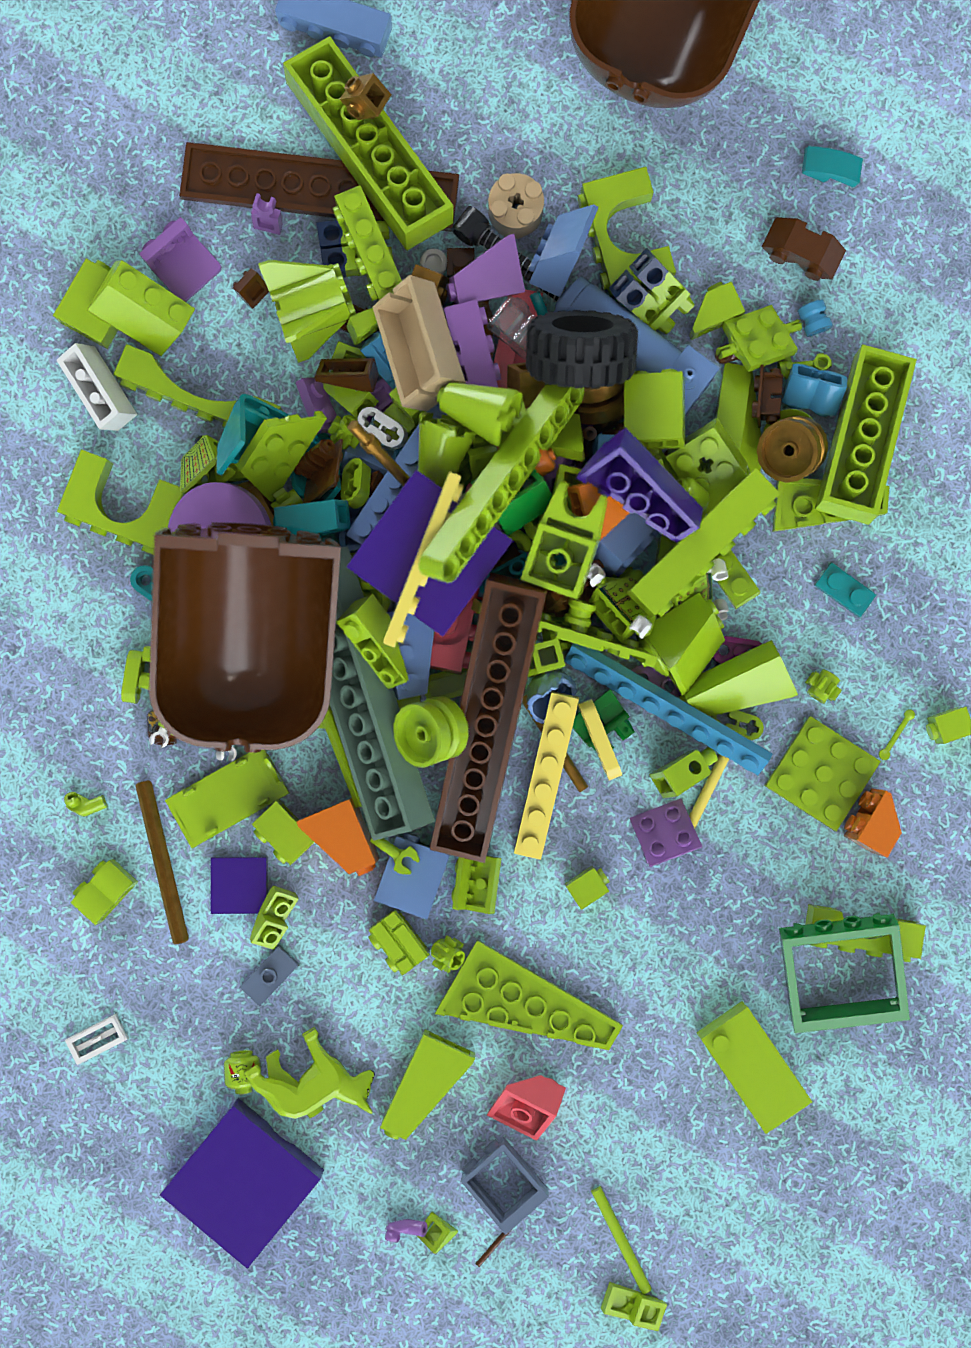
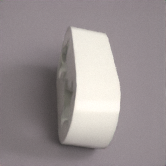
M366 407L359 413L358 423L368 433H373L382 444L393 449H399L406 444L408 440L406 428L382 411L373 407ZM375 416L374 419L381 423L379 428L371 424L369 425V422L366 420L367 417ZM387 428L392 431L397 430V435H399L397 441L391 440V436L385 433Z

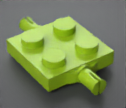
M772 305L724 322L722 329L728 338L729 344L718 347L716 354L717 356L719 355V359L735 355L743 363L747 372L761 368V365L767 366L796 354L798 348L790 334L801 331L802 323H799V319L786 324L783 323Z

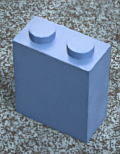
M405 832L403 836L397 835L394 845L399 849H406L412 846L418 852L420 862H416L408 856L404 857L402 863L412 873L410 875L399 874L394 871V859L389 856L374 901L428 919L450 855L430 850L431 842L430 845L419 842V836Z

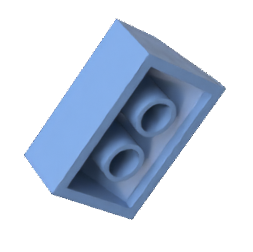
M593 204L560 214L554 226L548 224L529 267V271L533 272L530 284L558 297L561 296L580 255L598 206Z

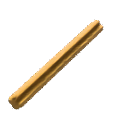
M147 780L137 783L135 787L173 944H182L188 941L189 937L152 782Z

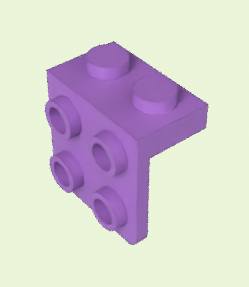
M181 217L176 221L169 222L164 227L163 233L156 239L146 242L139 253L147 266L165 286L185 302L222 270L220 263L195 237L188 224Z

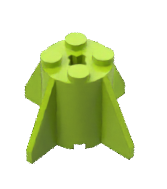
M267 260L258 263L272 302H275L276 313L282 327L286 343H291L298 363L308 360L349 320L350 316L356 314L338 263L334 265H318L278 260Z

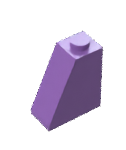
M514 234L502 238L449 278L450 284L446 286L449 301H454V305L473 300L483 302L525 292Z

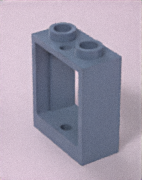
M503 1138L499 1142L496 1139L490 1142L483 1150L485 1155L478 1161L475 1158L471 1159L462 1168L464 1173L461 1177V1183L503 1233L507 1235L549 1197V1189L511 1144ZM502 1152L508 1156L533 1186L530 1191L505 1213L474 1178Z

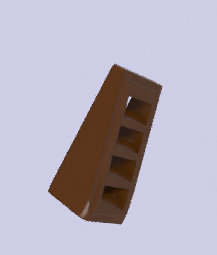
M375 358L321 359L314 378L316 382L364 392H374L379 373Z

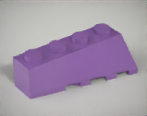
M477 300L444 307V315L466 382L464 384L498 387L497 381L501 380L498 363L492 364L490 353L495 351L491 335L486 336L483 325L488 324L485 308H479Z

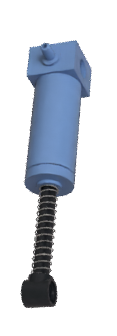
M472 206L466 208L451 228L453 234L460 241L471 247L473 245L476 247L482 245L484 250H488L501 240L499 235L493 233V230L490 231L491 225H489L488 219ZM518 252L522 276L524 280L530 281L533 272L529 271V267L532 262L528 259V256L525 257L522 255V252ZM583 276L579 277L568 287H564L560 297L541 289L542 293H546L548 298L551 297L553 302H556L553 313L563 310H593L596 312H609L613 315L618 314L634 322L638 329L636 371H647L648 373H660L664 369L683 371L685 380V416L710 385L720 369L689 345L681 351Z

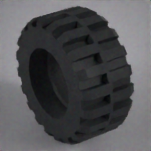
M563 310L536 316L527 326L526 369L536 380L544 381L545 384L549 385L555 384L558 387L594 389L602 386L611 387L614 384H622L629 380L636 371L638 329L630 319L618 314L613 315L609 312Z

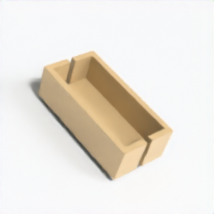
M409 275L393 288L394 294H386L372 307L402 407L427 412L438 404L437 396L442 386L446 387L449 382L463 384L466 382L435 283Z

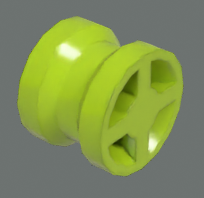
M569 597L568 605L570 607L568 612L564 614L563 620L574 625L590 628L592 623L590 620L591 613L595 612L597 605Z

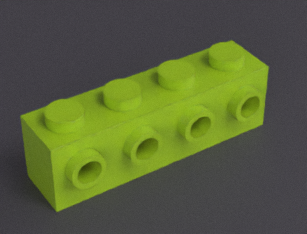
M361 185L335 195L336 206L332 209L338 224L343 223L347 231L344 233L346 243L350 250L355 249L358 256L355 259V263L360 275L365 274L369 284L366 285L371 300H377L378 302L386 294H394L393 288L402 282Z

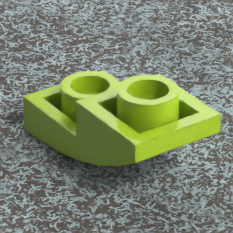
M272 886L255 920L250 936L252 944L273 950L276 948L288 929L285 920L299 900L295 892Z

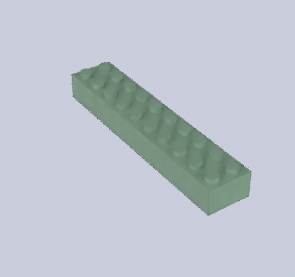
M348 546L341 547L336 621L354 601L364 597L358 576L346 567L352 559ZM335 622L329 703L372 840L409 832L431 824L435 820L419 769L403 758L394 740L393 725L400 709L393 687L388 689L355 645L345 635L338 623Z

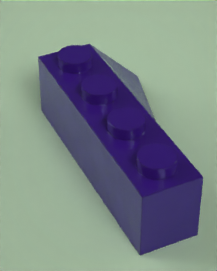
M624 428L605 442L576 477L584 484L589 482L598 488L597 492L601 495L610 496L623 504V509L632 514L634 512L645 518L646 524L676 543L700 528L703 508L627 428Z

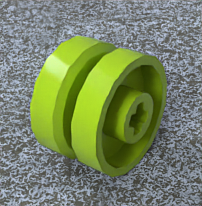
M442 696L429 698L401 708L395 717L393 725L394 740L398 751L407 762L421 768L460 755L466 748L469 737L468 724L463 711L457 703L448 697Z

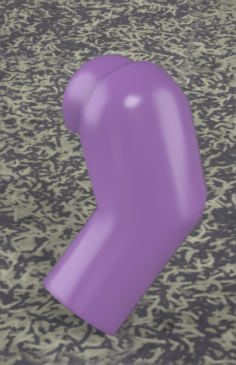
M412 1219L390 1222L385 1228L387 1230L385 1240L398 1243L400 1241V1233L424 1237L427 1233V1223Z

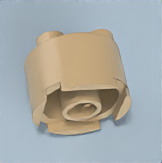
M506 173L500 176L499 180L492 186L488 198V215L493 227L504 237L514 234L515 239L527 236L538 228L542 220L544 195L541 185L525 174ZM515 204H519V205L517 206V209H514V208H512V207H513Z

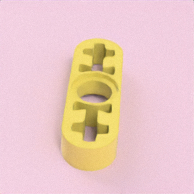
M592 699L578 704L608 780L622 776L620 766Z

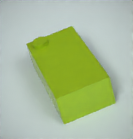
M743 1001L696 1032L765 1134L812 1103L802 1085Z

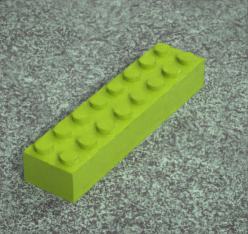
M330 36L283 62L286 84L357 183L361 185L362 190L406 251L453 224V204L386 112L382 110L379 116L374 119L357 120L347 112L346 106L339 100L345 92L344 87L347 81L353 76L358 77L359 75Z

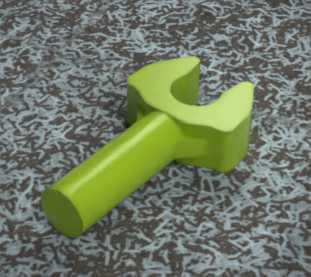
M385 838L374 841L370 840L372 844L394 859L395 866L393 869L399 874L410 875L412 873L408 867L403 865L402 859L408 856L412 860L420 862L418 852L412 846L406 849H399Z

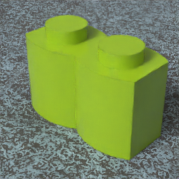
M114 859L108 862L101 861L93 869L92 873L94 876L90 882H82L72 893L75 897L70 903L94 925L102 923L138 883Z

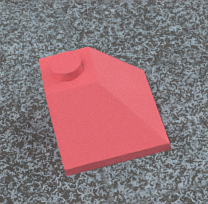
M542 1075L509 1084L494 1102L487 1116L537 1141L557 1116L566 1088L555 1080Z

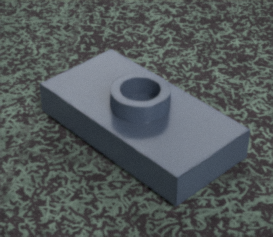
M279 945L240 988L257 1005L261 1006L299 966V963Z

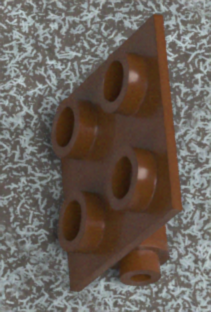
M322 439L302 456L293 470L296 475H302L307 478L303 504L318 502L323 494L337 486L340 479L338 474L339 465L343 458V453L341 452L343 439L338 440L335 444L330 439Z

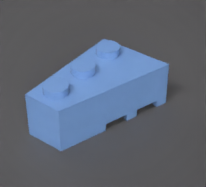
M395 611L388 613L391 618V621ZM409 613L404 622V625L409 626L403 643L398 642L409 681L393 687L397 700L427 694L434 630Z

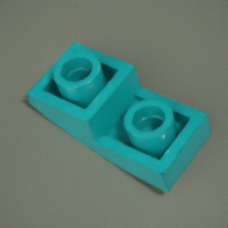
M808 146L804 151L802 174L823 183L832 178L850 187H855L860 183L863 158L836 149Z

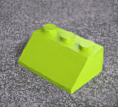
M123 260L114 262L87 310L155 354L162 356L182 333L195 308Z

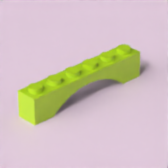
M128 344L125 345L113 374L121 381L119 385L130 391L135 392L137 388L146 391L145 396L155 401L161 402L162 398L171 401V406L177 410L187 412V409L196 411V416L204 421L212 423L213 419L223 422V428H225L236 401L208 400L181 389L167 377L152 354ZM253 396V397H255V398H257V399H259V400H261V401H263V402H265V403H267V404H269V405H271V406H273V407H275V408H277V409L283 411V409L281 408V406H278V405H276V404H273V403H271V402H268V401H266V400H263V399H261V398H258V397H256V396Z

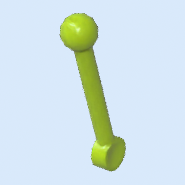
M908 709L904 712V719L885 749L879 751V757L882 760L890 758L889 751L909 720L915 718L913 710Z

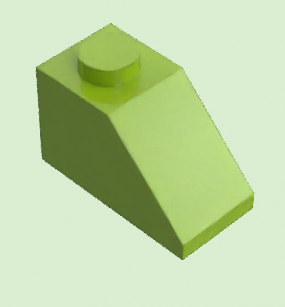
M732 281L724 285L722 282H718L707 289L708 292H706L689 333L690 340L721 328L725 321L745 313V309Z

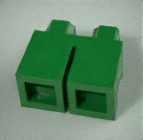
M611 689L593 701L606 734L614 730L620 739L624 741L635 732L628 721L630 716L620 705ZM581 712L575 715L572 729L589 748L592 747L595 750Z

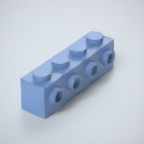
M278 0L275 9L278 23L286 30L305 32L316 40L325 39L330 36L338 47H350L359 50L361 54L368 57H383L392 30L391 14L350 0Z

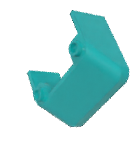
M242 394L234 404L217 445V474L223 475L231 463H238L265 419H281L289 416V414L251 395ZM326 433L317 434L306 452L322 439H330L331 436ZM293 471L289 476L291 477L293 489L299 497L304 498L307 478L302 475L298 476ZM340 479L337 486L323 494L319 501L333 500L341 490Z

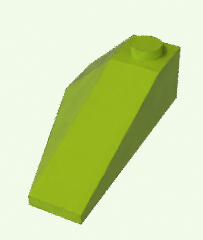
M724 363L714 419H719L748 463L750 472L756 468L760 472L761 465L758 461L757 446L761 437V428H758L757 418H752L753 401H757L756 392H754L753 371L747 372L744 365ZM708 459L706 463L710 464L712 463V460Z

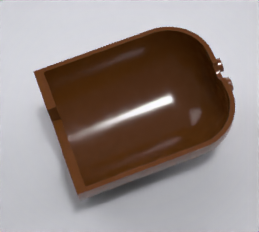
M572 0L569 14L570 35L575 52L585 69L609 91L628 101L648 107H682L704 98L722 82L732 66L760 0Z
M212 522L207 528H201V525L197 523L178 525V529L174 532H171V528H163L154 534L149 696L157 719L169 733L188 744L214 748L221 752L232 750V745H243L244 751L258 753L261 750H278L291 747L304 741L316 731L327 713L331 693L341 547L336 541L325 539V542H322L319 534L308 531H297V535L291 534L287 527L235 522Z

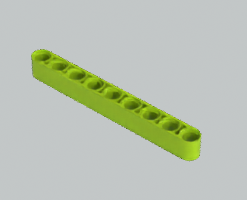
M555 384L545 385L422 553L419 560V570L422 575L449 583L457 578L539 463L541 458L539 449L546 451L549 449L577 410L584 397V388L558 387Z

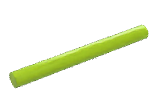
M601 1186L591 1190L641 1293H649L652 1288Z

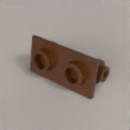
M761 365L760 375H755L754 392H759L758 401H753L752 418H757L758 428H761L762 421L772 425L781 418V398H771V395H782L784 375L777 368L771 369L770 372H764V365Z

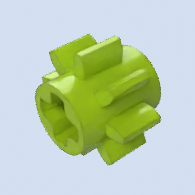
M337 415L327 431L332 434L330 439L334 444L338 440L343 439L342 449H347L349 446L355 449L360 443L348 430L350 422L353 420L358 422V419L351 415H345L343 418Z
M282 487L272 494L275 501L270 505L274 510L275 507L303 504V501L294 489L286 492Z
M822 669L820 674L816 671L812 672L805 682L810 686L807 693L823 704L827 699L835 701L842 689L837 687L840 679L825 669Z
M448 935L445 939H438L431 948V956L435 958L432 965L440 971L444 970L447 973L450 970H457L465 960V953L461 951L464 944L456 938L452 939Z

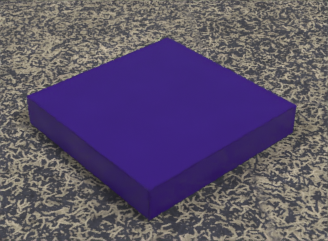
M211 857V914H258L268 894V857Z

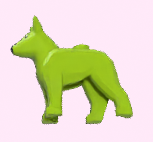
M315 1027L302 1034L314 1063L305 1071L299 1081L281 1068L279 1062L280 1052L278 1049L266 1056L268 1078L261 1074L258 1064L244 1071L254 1090L265 1097L272 1108L281 1116L296 1119L308 1115L309 1118H312L324 1110L322 1105L333 1098L356 1105L369 1114L373 1113L366 1100L370 1094L375 1072L367 1070L357 1076H351L342 1063L327 1053L321 1046Z

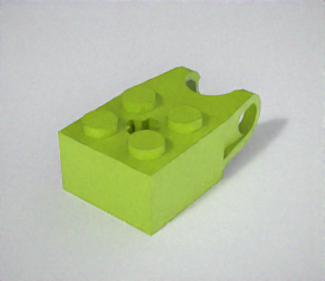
M718 418L685 437V448H669L666 459L679 478H694L708 491L710 498L706 514L751 473L748 463ZM705 457L706 461L708 459H711L712 463H704L702 461V458Z
M562 481L538 525L521 580L578 599L584 589L600 542L608 496L600 495L597 504L589 515L577 516L569 510L567 505L569 483ZM563 553L567 563L565 562L562 566L558 565V559L554 558L555 554Z

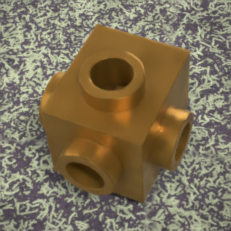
M372 73L350 78L345 84V92L339 100L346 106L347 112L357 120L374 119L382 112L392 94L376 75Z

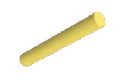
M720 754L689 815L694 829L729 761V758Z

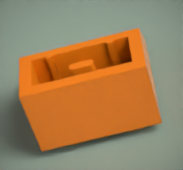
M871 788L870 792L865 791L860 797L858 805L861 807L856 816L851 815L846 821L844 829L847 831L844 837L871 853L888 858L902 832L892 794L886 790Z

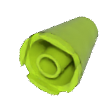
M449 382L446 387L442 386L440 388L437 403L440 404L442 412L493 446L501 447L514 429V427H511L514 417L519 419L523 395L515 389Z
M426 412L422 413L419 419L418 471L443 489L449 472L456 474L476 434L448 415L442 414L441 418L435 419L433 418L434 413Z

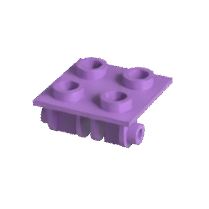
M681 798L629 818L644 852L643 855L646 863L650 867L702 848V844Z

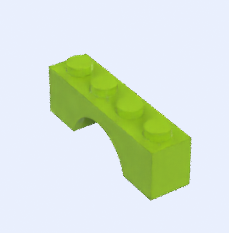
M808 904L805 925L814 924L818 920H843V913L836 908ZM896 918L900 926L903 961L911 962V958L921 959L926 925ZM889 935L810 944L819 948H827L828 944L838 945V950L855 953V949L866 950V955L883 958V953L891 954Z

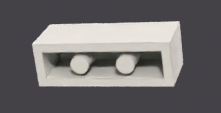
M75 343L57 359L58 364L99 429L119 431L138 415L95 346Z

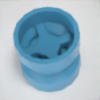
M823 299L808 303L797 310L800 319L805 321L804 331L807 337L825 332L833 327L830 317L824 314L826 305Z

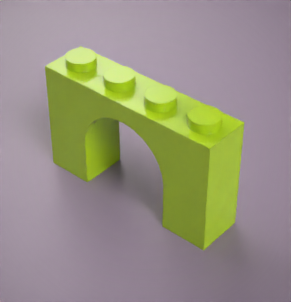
M646 166L583 183L581 194L577 195L579 208L593 204L598 206L587 236L594 239L596 247H592L593 258L596 264H601L603 273L599 274L603 290L608 289L610 297L614 295L609 287L626 269L644 287H647L629 267L641 253L631 254L618 249L610 240L607 232V223L615 213L626 208L651 202L654 192ZM669 246L650 250L675 276L676 269Z
M81 449L57 512L65 516V522L78 527L83 522L91 525L89 531L105 537L107 532L117 535L116 541L128 546H132L133 542L143 545L142 551L154 555V534L163 528H168L171 514L185 494L180 492L179 486L159 479L150 504L142 516L127 523L114 522L107 516L102 505V493L113 463L106 458Z

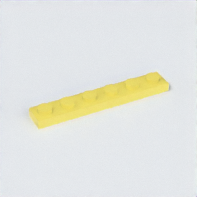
M449 472L384 638V644L395 647L397 641L403 643L409 626L404 625L408 613L414 615L420 598L415 597L419 585L425 587L428 579L427 576L420 573V557L452 514L448 512L452 501L458 502L464 485L459 484L461 476Z
M551 691L514 854L540 860L542 858L579 697Z

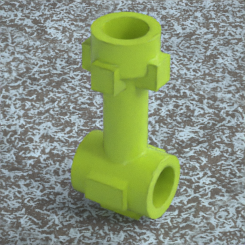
M824 353L817 354L815 359L810 361L792 362L791 357L783 359V361H778L777 369L781 370V374L787 380L793 364L808 365L820 371H827L832 366V360Z

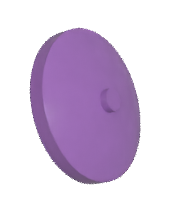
M213 482L193 488L180 499L171 514L168 528H171V532H174L178 529V525L197 523L201 525V528H207L212 522L271 525V522L263 505L248 490L231 483Z

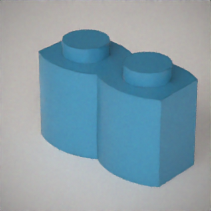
M793 364L783 390L782 402L791 409H810L815 414L823 417L828 415L836 416L847 389V377L831 371H820L808 365Z

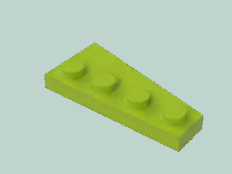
M802 478L799 481L787 483L776 481V489L781 494L775 498L777 505L774 507L772 532L849 521V519L815 510L822 480ZM885 486L878 516L888 513L890 486Z

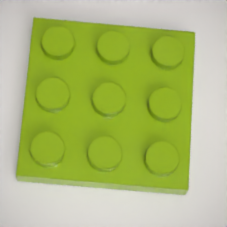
M808 716L764 786L837 832L881 761L818 720Z

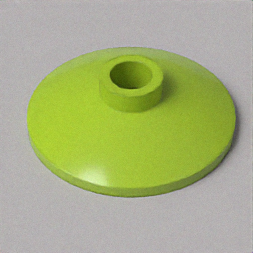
M636 634L637 641H639L638 646L657 656L653 669L668 677L670 674L648 638L643 637L641 639Z

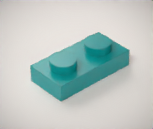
M832 562L814 584L815 587L858 618L864 614L877 595Z

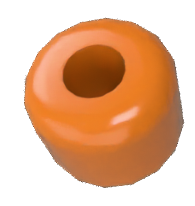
M552 448L547 451L539 449L541 458L535 469L542 477L555 469L554 460L557 459V456Z

